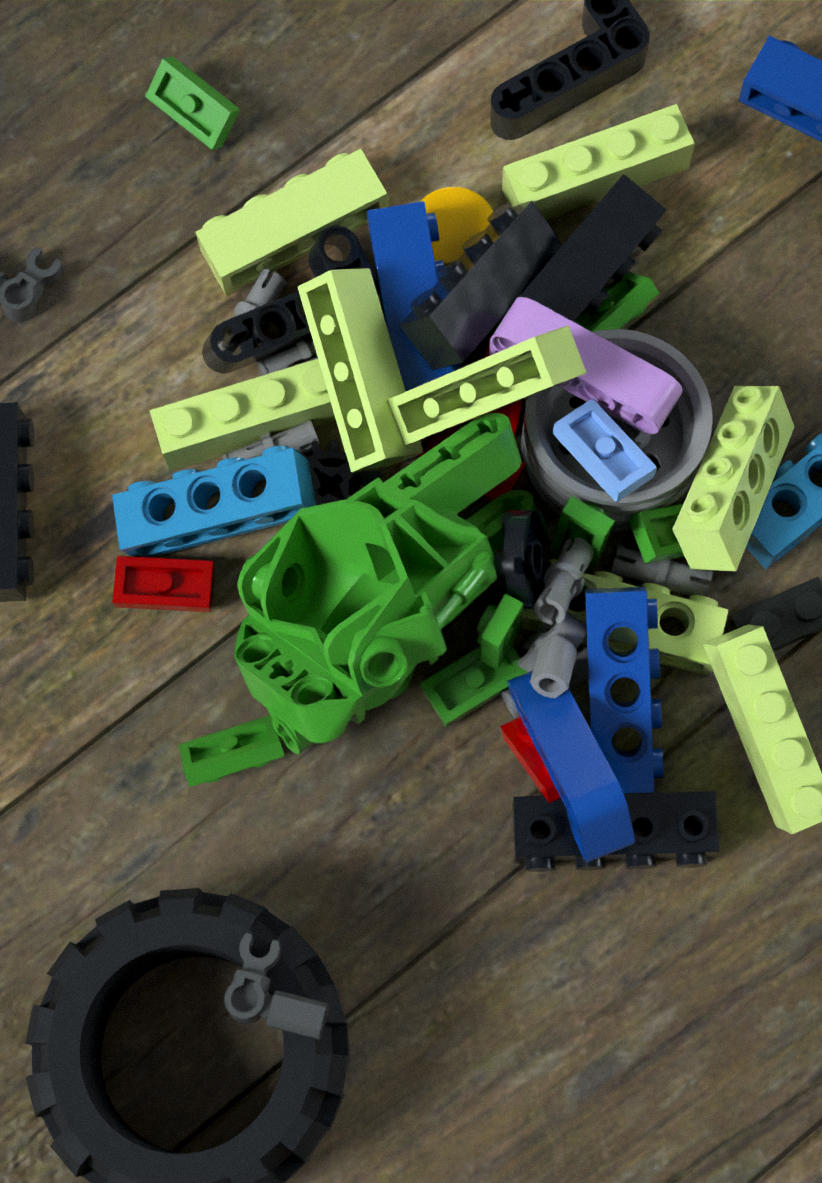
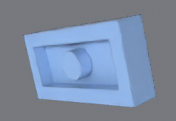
M593 398L554 423L552 434L616 503L654 478L657 469L656 465Z

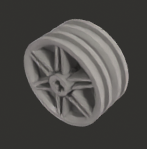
M625 329L600 330L593 333L668 373L682 387L683 392L667 417L669 424L666 427H661L656 434L644 433L608 414L656 467H660L659 470L656 471L654 478L616 503L572 454H564L560 451L559 446H564L552 434L554 423L575 410L570 406L569 401L577 396L557 385L527 397L521 437L522 462L526 464L525 473L535 493L557 515H561L563 508L571 496L582 502H592L601 507L607 516L615 521L611 533L632 531L628 519L636 513L678 505L687 497L711 437L713 424L712 406L708 390L699 372L673 346L659 338L638 331Z

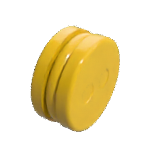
M445 187L429 193L421 200L425 202L426 214L435 212L439 241L431 242L434 261L443 260L445 267L449 263L458 260L464 253L462 249L464 243L475 234L484 231L490 224L487 219L493 213V210L489 203L478 193L462 187Z

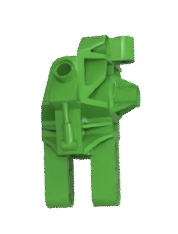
M489 413L479 416L388 480L382 481L378 477L345 500L301 508L254 556L246 560L240 572L237 586L241 600L249 615L242 620L236 638L234 658L250 694L267 708L276 733L293 753L300 754L313 743H326L338 738L346 730L350 720L359 724L365 719V711L381 706L389 699L401 695L409 687L418 663L429 660L430 665H432L439 659L438 656L445 653L447 648L441 629L460 616L466 606L497 580L494 568V555L496 550H504V536L502 532L503 513L508 510H537L533 496L524 490H513L498 496L466 520L458 517L456 514L520 468L522 463L509 418L506 415Z

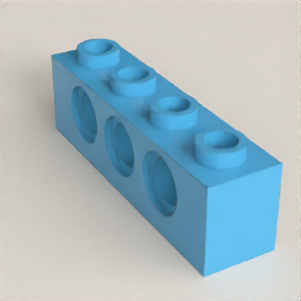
M822 433L804 449L808 455L795 465L791 460H788L777 469L746 546L766 570L822 525V488L814 485L808 475L812 472L822 473ZM776 501L789 503L793 507L795 515L792 517L778 515L774 511L772 503Z
M283 445L263 450L262 456L247 460L239 457L224 459L217 463L216 468L205 471L196 469L178 471L172 475L171 480L159 483L153 481L136 482L128 486V491L112 495L119 549L132 557L149 558L285 524L301 508L316 506L309 460L294 448ZM266 479V487L263 493L258 497L252 498L254 486ZM220 491L219 502L215 507L208 510L209 498L214 493ZM175 503L173 515L168 520L163 521L165 509Z

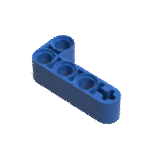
M533 671L508 680L507 685L516 710L566 808L573 836L586 863L634 844L635 838L631 818L623 791L569 688L554 699L545 697L533 689L530 683Z

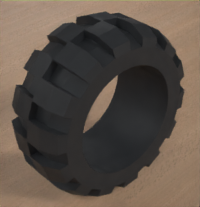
M200 888L160 890L158 897L135 904L128 900L96 918L97 926L77 944L70 941L47 972L52 979L40 1006L33 1004L25 1044L32 1045V1075L27 1076L26 1081L35 1117L43 1118L54 1140L50 1147L75 1177L82 1176L90 1183L287 1182L311 1159V1154L327 1131L331 1130L345 1095L343 1094L347 1064L350 1062L348 1022L344 1016L338 995L339 991L319 955L293 926L290 927L269 912L266 907L232 893L229 896L205 893ZM246 933L252 934L254 937L251 954L256 958L265 957L269 953L272 940L279 941L281 946L280 960L266 974V977L271 979L268 992L270 995H274V992L279 990L329 1003L328 1015L321 1039L282 1030L284 1053L276 1088L260 1115L250 1126L231 1140L205 1151L180 1153L159 1147L141 1137L125 1123L116 1111L106 1090L102 1074L101 1050L103 1036L110 1015L117 1002L140 977L167 962L188 957H211L226 960L243 967L244 962L240 956L239 945Z

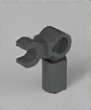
M36 247L27 255V268L24 272H18L15 278L8 280V276L0 271V303L4 315L9 320L24 322L34 316L37 310V302L45 292L44 287L56 283L62 277V261L56 259L48 269L38 268L44 257L42 249Z
M246 933L239 945L240 956L244 962L242 970L235 971L233 982L228 986L224 997L226 1009L231 1017L241 1024H252L263 1018L267 1019L268 1027L321 1039L328 1015L329 1003L276 990L274 995L267 994L271 979L266 977V974L280 960V943L277 940H272L269 953L265 957L256 958L251 954L254 937L252 934Z

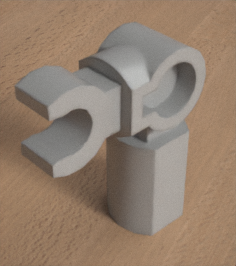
M568 611L561 623L557 624L555 619L553 624L544 622L538 627L537 633L532 634L524 641L522 647L528 652L517 663V666L526 672L533 671L530 683L535 691L545 697L554 699L569 687L577 655L576 648L582 642L587 631V625Z

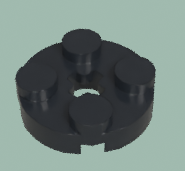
M508 510L502 516L504 550H496L494 555V568L497 580H506L507 595L522 602L523 610L534 609V605L545 587V573L551 565V561L543 562L542 546L550 545L548 528L542 513L538 510Z

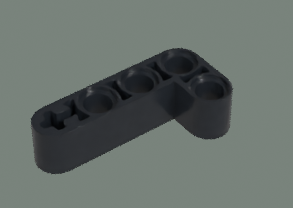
M584 0L582 28L587 37L497 86L491 95L490 126L492 131L498 137L505 140L521 138L639 72L646 61L650 32L629 0ZM598 9H606V10L610 11L611 13H609V14H600V13L596 12L595 10H598ZM626 43L634 45L636 48L624 49L619 45ZM592 65L597 70L586 71L581 69L580 66ZM545 86H553L556 87L559 91L554 93H547L545 91H542L541 88Z
M332 226L323 231L309 250L308 255L309 266L314 277L316 278L330 270L370 268L379 297L378 281L355 234L342 226ZM324 245L337 247L342 253L343 261H334L329 258L325 253ZM299 291L218 324L203 344L202 355L207 366L218 373H230L294 347L295 343L312 339L307 318L303 313ZM260 321L274 323L279 329L280 338L272 339L265 336L260 329ZM245 336L246 341L242 342L233 354L229 349L221 351L218 346L221 341L225 345H231L240 341Z

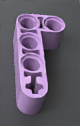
M518 297L490 339L489 356L535 336L569 325L587 373L557 386L586 402L593 398L606 413L644 433L656 434L660 430L683 392L680 383L674 377L534 300L525 297Z

